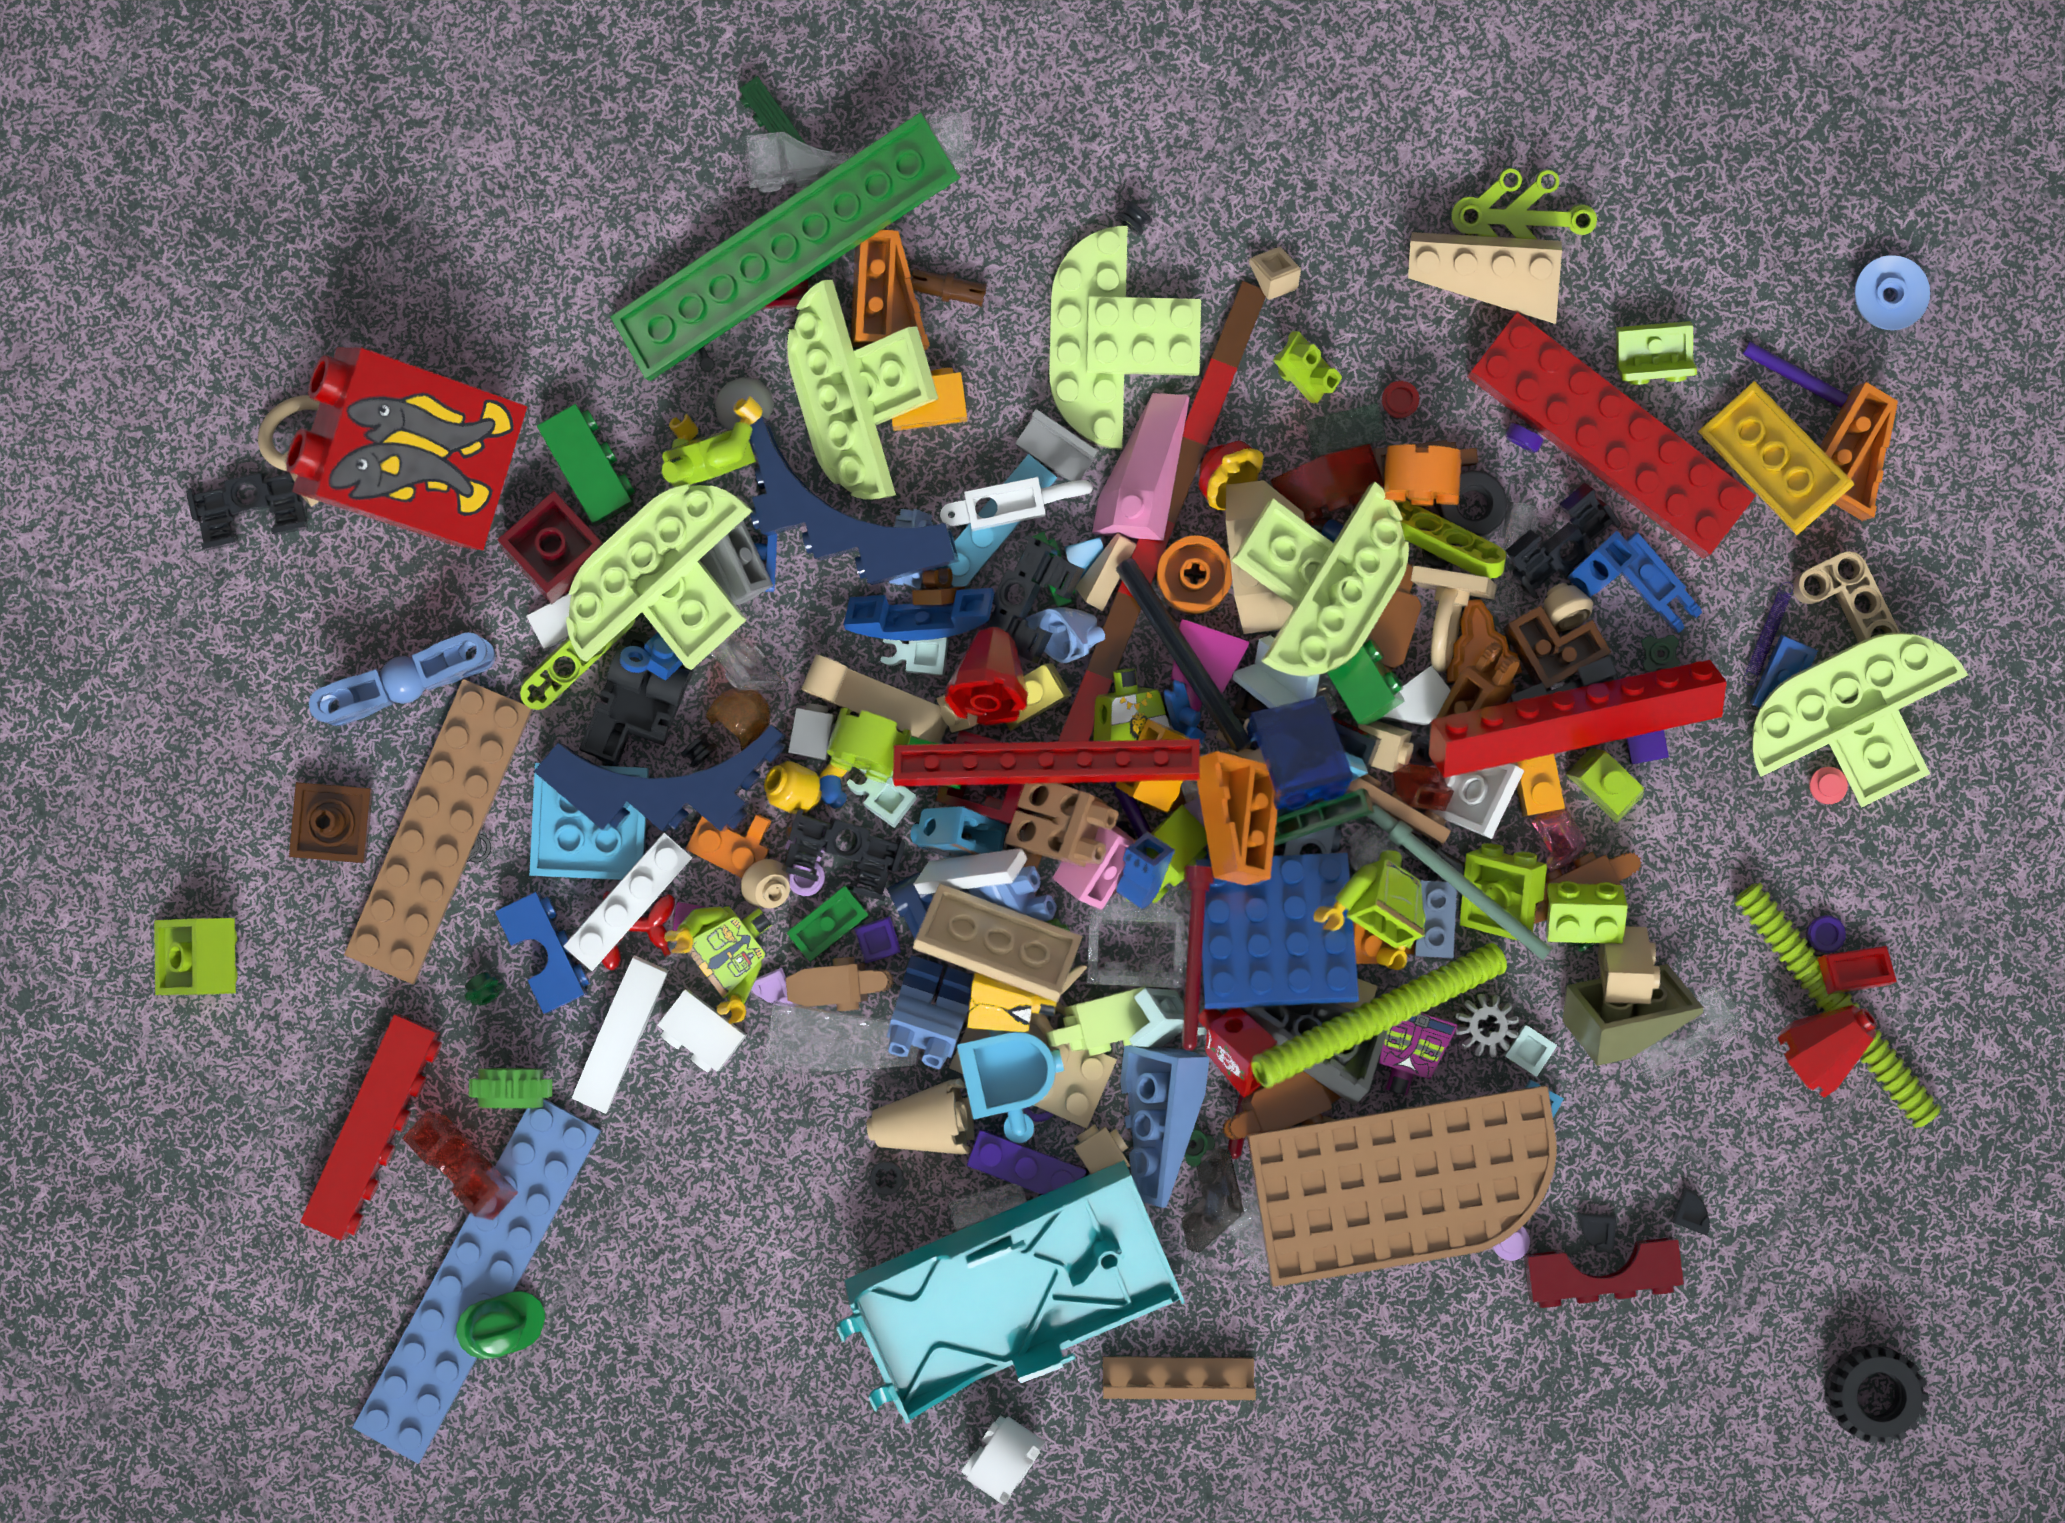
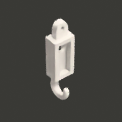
M1035 477L964 492L965 500L946 504L941 509L940 518L943 523L950 525V527L970 523L972 531L1035 519L1046 515L1044 504L1063 498L1089 494L1093 490V485L1087 480H1077L1040 489L1039 479ZM983 498H992L998 506L996 514L989 518L980 517L975 510L976 503ZM954 512L955 517L949 518L948 514Z

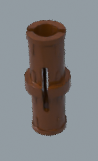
M914 268L911 283L915 292L942 297V301L947 303L951 299L983 307L984 296L987 290L986 283L981 284L955 278L954 273L948 272L946 276Z

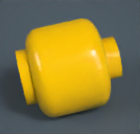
M786 761L774 766L765 778L764 789L769 803L792 814L795 809L801 808L803 809V815L811 808H814L820 801V779L817 773L795 762Z

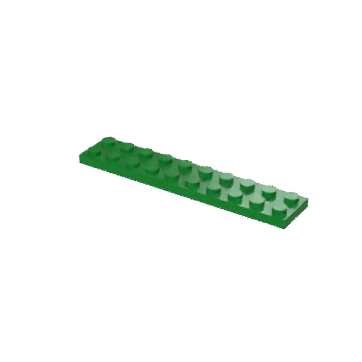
M920 112L612 315L611 319L644 378L652 381L960 179L961 176L925 115Z

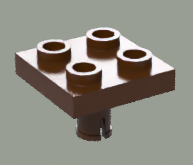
M296 782L289 857L366 864L373 789Z

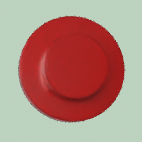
M1395 381L1389 384L1382 394V406L1394 418L1409 417L1416 411L1419 405L1417 389L1406 381Z

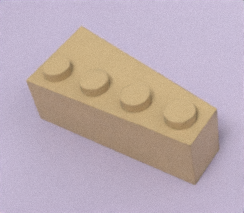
M1412 232L1408 278L1556 324L1562 241Z

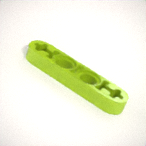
M1407 500L1405 502H1395L1403 518L1400 523L1405 540L1476 576L1492 579L1501 576L1504 572L1506 552L1500 546L1424 508L1411 505V502ZM1418 528H1425L1432 531H1424ZM1450 544H1459L1463 547L1453 546Z
M635 618L587 662L580 659L571 643L570 637H568L525 677L520 687L523 703L534 710L544 709L549 706L633 626ZM562 656L570 657L575 663L573 672L566 676L557 674L553 669L555 660ZM547 670L552 680L560 685L554 688L553 683L550 682L544 688L545 698L541 700L536 696L530 699L529 686L533 684L539 687L544 683L546 676L541 673Z

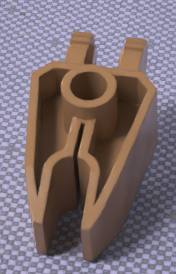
M855 957L832 959L833 966L802 969L787 977V1000L806 1007L836 1004L837 1011L859 1009V1002L868 1001L867 993L888 991L889 988H893L892 985L895 984V979L893 978L894 975L888 972V970L865 971V963L855 964Z

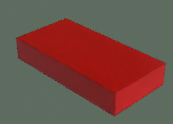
M1887 946L1827 954L1818 958L1828 995L1888 986L1897 982Z

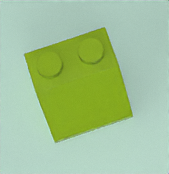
M235 918L154 920L155 995L236 994L238 973L235 966V945L237 942Z

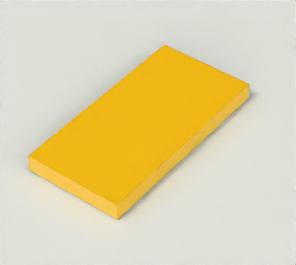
M1755 381L1698 431L1702 438L1796 535L1803 531L1854 485L1853 481Z

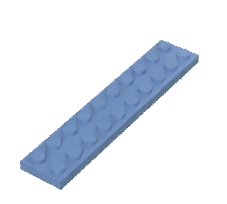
M544 1098L543 1107L526 1109L352 1428L417 1464L421 1462L477 1360L476 1357L470 1356L465 1352L458 1342L456 1325L460 1315L470 1305L479 1301L514 1292L601 1133V1129Z

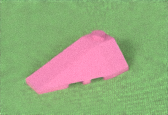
M1152 393L1098 498L1092 530L1094 535L1114 537L1119 533L1126 538L1164 541L1190 399L1188 395Z

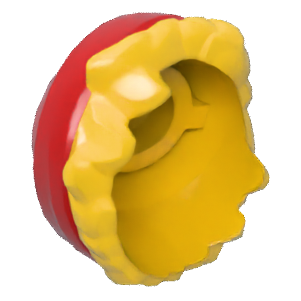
M1234 441L1215 446L1206 453L1199 470V489L1208 500L1209 506L1225 511L1226 485L1258 481V476L1264 462V456L1261 451L1253 449L1243 441Z

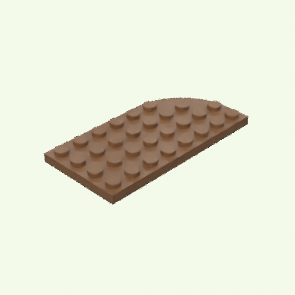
M1542 1085L1248 1134L1247 1139L1271 1286L1277 1287L1478 1253L1490 1249L1512 1236L1530 1219L1539 1207L1548 1190L1555 1168L1557 1141L1548 1086Z

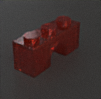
M426 1111L402 1138L425 1164L434 1166L453 1182L455 1186L450 1191L474 1217L494 1220L518 1194L514 1187L446 1115Z

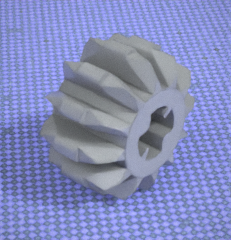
M1478 994V1008L1469 1000L1463 1003L1464 1007L1470 1012L1469 1016L1463 1013H1456L1455 1018L1466 1021V1026L1457 1027L1455 1034H1469L1461 1043L1463 1048L1470 1047L1476 1041L1474 1047L1475 1056L1482 1055L1486 1044L1488 1055L1496 1057V1043L1501 1049L1508 1051L1510 1045L1503 1039L1505 1035L1510 1038L1518 1037V1032L1508 1030V1024L1518 1023L1519 1018L1517 1016L1505 1017L1513 1007L1511 1003H1505L1497 1009L1500 1002L1499 995H1493L1487 1007L1485 995ZM1488 1015L1494 1018L1491 1023H1496V1029L1494 1032L1487 1031L1486 1035L1483 1036L1480 1033L1483 1028H1478V1022L1480 1019L1486 1020Z

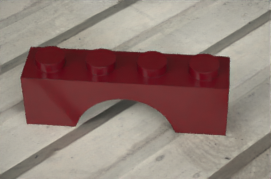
M1674 1237L1635 1241L1633 1251L1627 1262L1617 1271L1602 1276H1592L1580 1272L1562 1250L1524 1255L1528 1297L1533 1303L1539 1302V1308L1558 1307L1562 1305L1561 1299L1576 1298L1579 1304L1598 1302L1599 1295L1614 1293V1299L1637 1297L1636 1290L1651 1289L1652 1295L1669 1294L1674 1292V1286L1684 1285L1679 1240Z

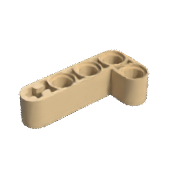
M1848 551L1841 553L1800 573L1793 581L1794 596L1805 604L1817 603L1835 594L1858 642L1870 638L1871 632L1875 627L1882 629L1885 633L1900 632L1865 560L1856 552ZM1841 560L1848 561L1853 566L1854 574L1850 580L1844 579L1838 572V564ZM1808 576L1816 578L1820 583V592L1817 596L1810 595L1805 590L1804 581ZM1857 594H1863L1869 599L1870 609L1868 613H1861L1856 609L1854 601Z
M815 654L801 688L807 694L817 698L820 697L822 700L841 708H849L851 712L854 711L858 715L863 710L897 722L895 730L903 732L904 729H909L912 732V737L940 744L947 728V724L941 716L939 705L848 669L845 665Z

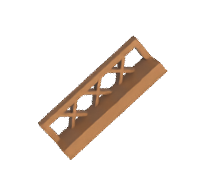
M1103 1356V1399L1256 1400L1254 1357Z

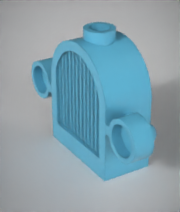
M986 1029L990 1032V1037L957 1044L973 1119L1008 1112V1118L1004 1123L1006 1137L1014 1143L1026 1142L1033 1135L1034 1124L1032 1119L1023 1113L1022 1108L1032 1106L1041 1101L1050 1091L1055 1073L1064 1071L1060 1050L1050 1051L1042 1040L1029 1033L1010 1032L1005 1034V1031Z

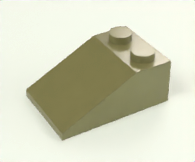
M1668 964L1659 965L1660 985L1658 989H1653L1651 1004L1605 1002L1601 978L1567 985L1562 1022L1597 1066L1630 1059L1703 1014L1704 1007Z

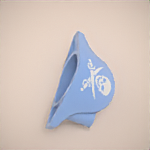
M1065 607L1050 608L1024 619L1028 621L1027 626L1035 631L1037 627L1053 633L1044 652L1061 663H1068L1087 655L1090 648L1105 639L1103 629L1097 627V618L1090 613L1078 609Z

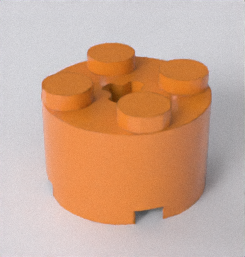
M1416 445L1388 446L1384 475L1385 498L1383 500L1405 502L1406 498L1411 500V505L1433 506L1434 499H1436L1438 504L1458 505L1461 475L1460 450L1429 445L1428 448H1416Z
M1187 536L1174 542L1162 554L1156 572V583L1161 597L1170 607L1184 614H1202L1216 608L1227 595L1232 583L1231 563L1227 553L1214 540L1204 536ZM1192 566L1198 567V573L1204 575L1205 578L1199 579L1197 584H1191L1190 578L1184 576V573L1190 572Z

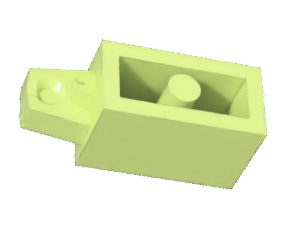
M1145 987L1133 988L1064 1007L1066 1017L1063 1018L1065 1027L1045 1032L1049 1047L1070 1043L1071 1051L1088 1050L1089 1055L1092 1056L1111 1051L1110 1043L1123 1040L1124 1046L1132 1045L1129 1038L1150 1022L1134 998Z

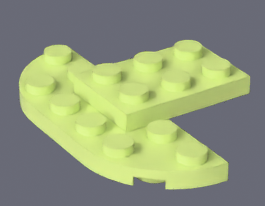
M1116 226L1097 231L1076 244L1063 259L1057 270L1051 296L1049 375L1054 403L1064 420L1084 439L1102 447L1122 450L1124 374L1199 376L1201 299L1126 297L1128 226Z
M833 279L822 280L810 288L798 303L796 309L800 311L794 329H789L787 345L791 376L811 444L824 473L834 484H840L852 492L851 496L870 500L896 495L876 425L938 399L918 327H907L854 351Z
M1376 482L1368 486L1334 543L1273 498L1266 504L1231 560L1294 607L1262 659V662L1268 666L1291 675L1313 676L1326 673L1344 664L1362 647L1399 586L1407 567L1409 542H1405L1400 523L1403 518L1393 500H1383L1385 498L1384 489Z
M688 484L678 486L661 493L647 503L584 562L572 582L569 591L571 595L569 617H566V624L571 643L580 659L587 662L634 618L643 612L686 668L692 670L747 620L699 559L752 512L751 508L735 495L711 485L690 486Z
M1894 632L1880 634L1863 640L1789 677L1768 695L1759 709L1752 732V752L1759 775L1762 777L1829 744L1862 808L1930 774L1898 709L1968 676L1958 659L1946 648L1920 635Z

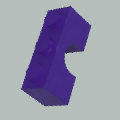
M980 1128L967 1166L1042 1195L1079 1180L1086 1173V1168L1053 1155L1041 1153L1019 1143H1014L1008 1138Z

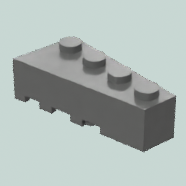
M1336 1003L1240 1007L1278 1042V1045H1282L1287 1040L1292 1041L1295 1036H1302L1305 1031H1311L1314 1027L1321 1026L1326 1021L1331 1022L1334 1017H1341L1343 1013L1351 1011V1009ZM1383 1030L1379 1035H1373L1370 1039L1363 1040L1360 1044L1353 1045L1350 1049H1344L1340 1054H1334L1329 1059L1324 1058L1321 1063H1314L1311 1068H1305L1303 1071L1353 1106H1356L1369 1091L1387 1031Z

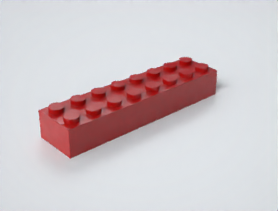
M1518 312L1467 376V378L1702 559L1712 554L1756 497L1745 486Z

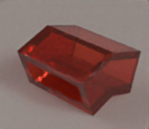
M1407 764L1393 773L1397 795L1410 807L1439 811L1446 810L1454 790L1446 784L1445 778H1443L1437 768Z

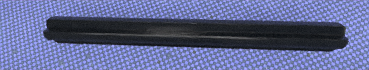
M1128 558L1116 567V571L1232 750L1235 752L1242 751L1251 744V738L1135 560Z

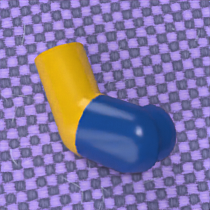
M829 764L819 776L821 800L824 804H829L831 808L838 809L847 800V795L841 790V778L847 771Z

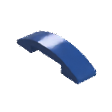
M993 588L957 590L954 603L943 605H889L886 595L850 597L843 625L845 630L888 640L920 641L950 637L970 631L989 621L995 592Z

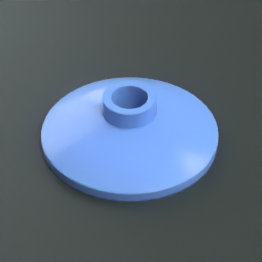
M1884 256L1872 261L1861 271L1855 285V301L1860 313L1869 323L1885 330H1900L1911 326L1922 317L1930 300V286L1925 273L1916 263L1901 256ZM1885 289L1894 290L1896 294L1894 301L1890 302L1884 298L1883 292Z

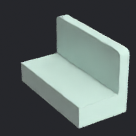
M1269 635L1259 639L1255 664L1235 671L1233 673V680L1279 716L1314 704L1319 675H1291L1278 671L1262 662L1263 657L1275 640V638Z
M1144 988L1134 996L1150 1022L1129 1038L1132 1046L1162 1047L1183 1031L1184 1002L1176 990Z

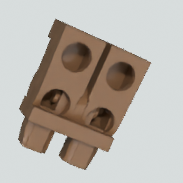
M1058 783L1025 784L1018 807L1034 815L1053 820L1049 821L1015 811L1005 843L1016 849L1022 848L1023 852L1050 857L1084 868L1086 863L1101 864L1106 852V845L1095 841L1098 828L1111 830L1115 826L1119 814L1116 810L1107 806V802L1089 793ZM1040 787L1035 804H1033L1032 794L1035 789ZM1028 822L1023 839L1021 840L1019 835L1020 829Z

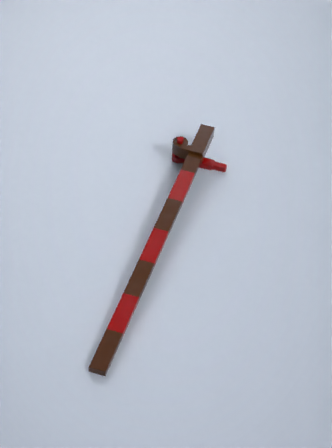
M1244 281L1240 285L1184 426L1164 541L1139 539L1131 559L1135 560L1150 585L1266 298L1261 288ZM1123 581L1103 627L1105 639L1098 642L1058 742L1089 741L1094 728L1095 699L1098 695L1108 693L1114 678L1113 672L1117 671L1141 611V608ZM1058 783L1067 787L1071 786V783ZM987 796L984 802V806L1001 810L1003 804L1002 800L992 796ZM1033 814V816H1036V817H1039V818H1042V819H1046V820H1049V821H1052V820H1053V819H1050V818H1044V817H1040V816H1037V815H1034V814ZM1022 830V831H1021V834H1020V839H1021V840L1023 839L1025 830ZM1024 852L1027 860L1023 867L1035 866L1037 870L1042 855Z

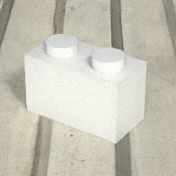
M689 989L683 991L657 1025L664 1030L660 1036L676 1049H679L681 1045L686 1047L693 1053L690 1059L706 1072H709L711 1068L717 1072L720 1071L747 1036L746 1033L733 1023L729 1024L728 1019L719 1015L715 1009Z

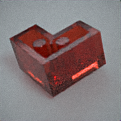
M1370 444L1323 455L1271 479L1273 488L1304 512L1306 523L1323 517L1322 510L1327 507L1329 512L1344 508L1351 503L1352 506L1357 505L1368 486L1374 482L1384 487V481Z

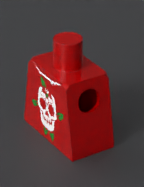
M1240 1007L1232 1008L1224 1015L1217 1008L1204 1009L1199 1014L1198 1022L1207 1030L1205 1051L1236 1090L1245 1098L1262 1085L1253 1073L1252 1058L1256 1055H1262L1266 1050H1272L1274 1046L1278 1045V1042Z

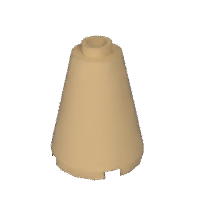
M960 1078L951 1079L873 1110L872 1118L867 1119L869 1139L871 1141L875 1140L878 1147L951 1154H967L972 1152L973 1147L967 1146V1140H974V1119L969 1097L962 1098L959 1090L966 1088L964 1082Z

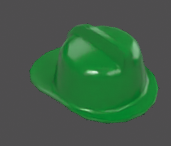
M523 1291L508 1292L470 1305L460 1315L456 1325L458 1342L465 1352L479 1359H493L522 1350L532 1345L541 1335L545 1321V1311L541 1302L536 1297Z

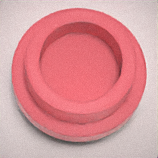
M1823 767L1814 772L1809 782V788L1812 796L1818 802L1834 804L1846 795L1848 782L1846 776L1839 769Z

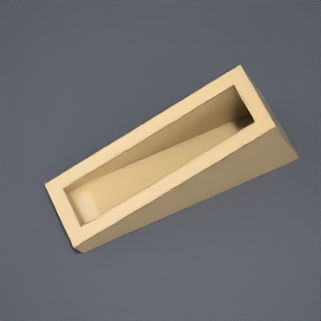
M1119 533L1113 537L1076 585V589L1085 602L1103 611L1120 579L1116 567L1124 560L1130 558L1136 548V544Z

